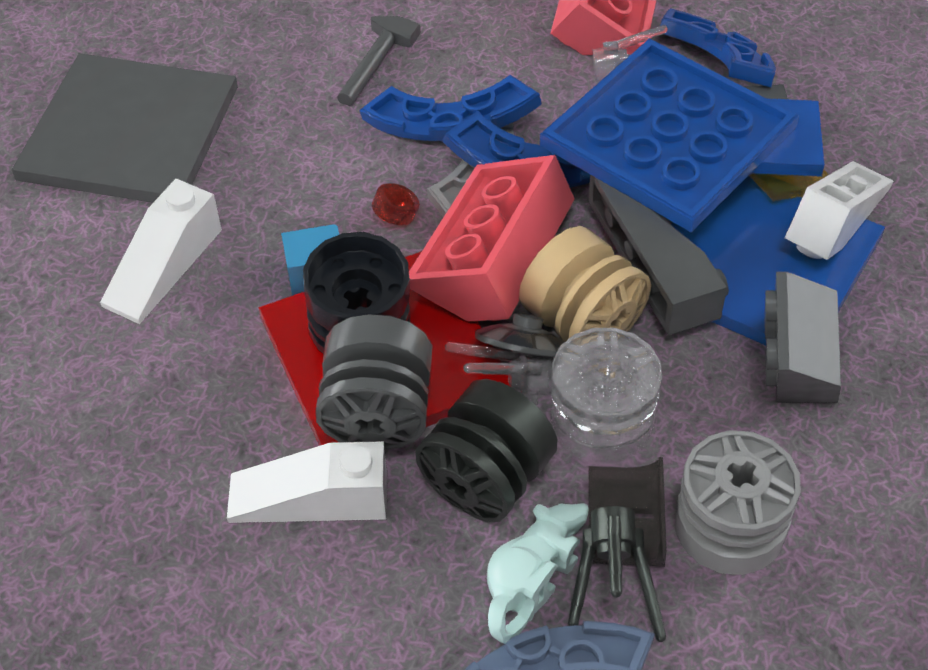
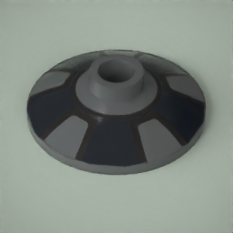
M514 313L512 323L495 324L477 329L474 335L477 340L486 344L527 354L548 357H571L573 354V348L565 341L542 329L543 318L528 314Z

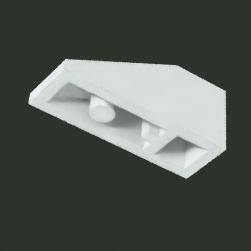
M854 161L850 162L807 187L785 238L797 244V249L806 256L828 260L843 249L889 191L893 180Z
M175 179L147 209L100 301L103 308L141 324L221 232L222 229L214 194L179 179Z
M384 441L327 443L231 473L227 512L228 523L386 519L387 468Z

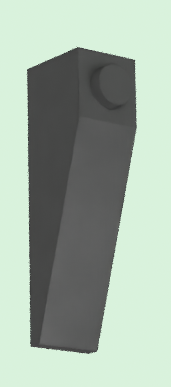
M590 175L588 202L620 256L628 259L633 267L642 270L649 276L651 290L648 302L667 334L671 335L720 319L725 297L729 291L724 273L720 269L714 268L704 251L653 210Z

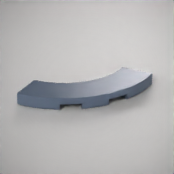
M583 621V625L551 629L546 625L512 637L506 644L489 653L479 662H472L465 670H642L653 644L655 634L636 627L610 622Z

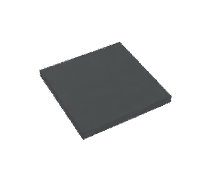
M78 53L12 168L16 181L153 203L175 179L193 184L238 88L236 76Z

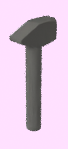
M372 16L371 29L379 37L338 94V101L341 104L351 106L393 44L410 48L413 46L421 33L420 24L400 16Z

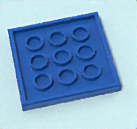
M649 38L540 133V146L692 232L797 128L799 115Z
M752 173L692 232L674 222L671 224L672 227L704 251L714 268L720 269L726 277L729 291L725 297L722 316L720 319L711 322L765 346V290H775L776 272H789L837 290L839 313L879 244L885 227L866 219L843 249L828 260L806 256L797 249V244L785 238L804 194Z

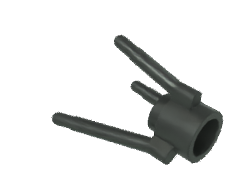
M606 506L594 509L591 512V528L583 529V550L572 596L568 625L574 626L579 624L595 550H597L599 558L609 560L611 595L615 598L622 595V559L629 558L632 550L655 638L658 642H664L666 640V633L644 549V530L635 528V511L622 506Z

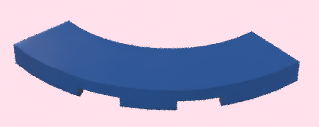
M672 8L668 9L663 16L658 33L686 41L713 54L728 68V77L767 87L772 86L776 71L775 64L768 53H763L762 56L756 52V43L738 32L721 33L716 28L715 22Z
M509 75L491 87L462 96L461 101L452 103H435L434 98L413 96L390 86L359 111L364 121L385 133L413 140L443 141L444 134L476 111H479L497 127L502 128L526 116L542 105L538 92L512 75Z
M476 111L444 134L443 143L473 167L479 164L484 165L486 163L555 155L540 145L526 143L523 138L502 130L486 119L479 111ZM556 155L570 188L590 183V174Z

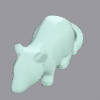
M561 503L550 508L541 504L536 505L533 509V513L536 516L535 523L528 528L524 535L501 545L492 554L487 568V584L493 598L489 607L488 626L492 637L499 642L506 644L512 637L519 635L527 623L533 619L534 614L551 597L556 586L549 581L555 570L568 574L577 564L578 557L573 554V551L579 545L580 539L574 535L586 523L589 512L587 504ZM508 611L518 612V615L506 625V613Z

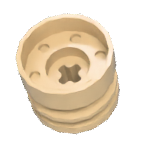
M583 226L566 229L555 236L538 252L527 268L521 282L519 300L523 307L533 316L543 318L545 326L553 327L558 337L570 343L576 353L582 357L592 358L602 354L622 339L642 314L649 299L651 282L649 276L642 270L633 267L628 259L614 255L612 247L594 232Z

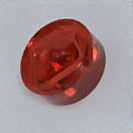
M395 183L379 186L372 201V209L379 218L390 224L401 226L408 225L414 220L420 206L417 196L410 189Z

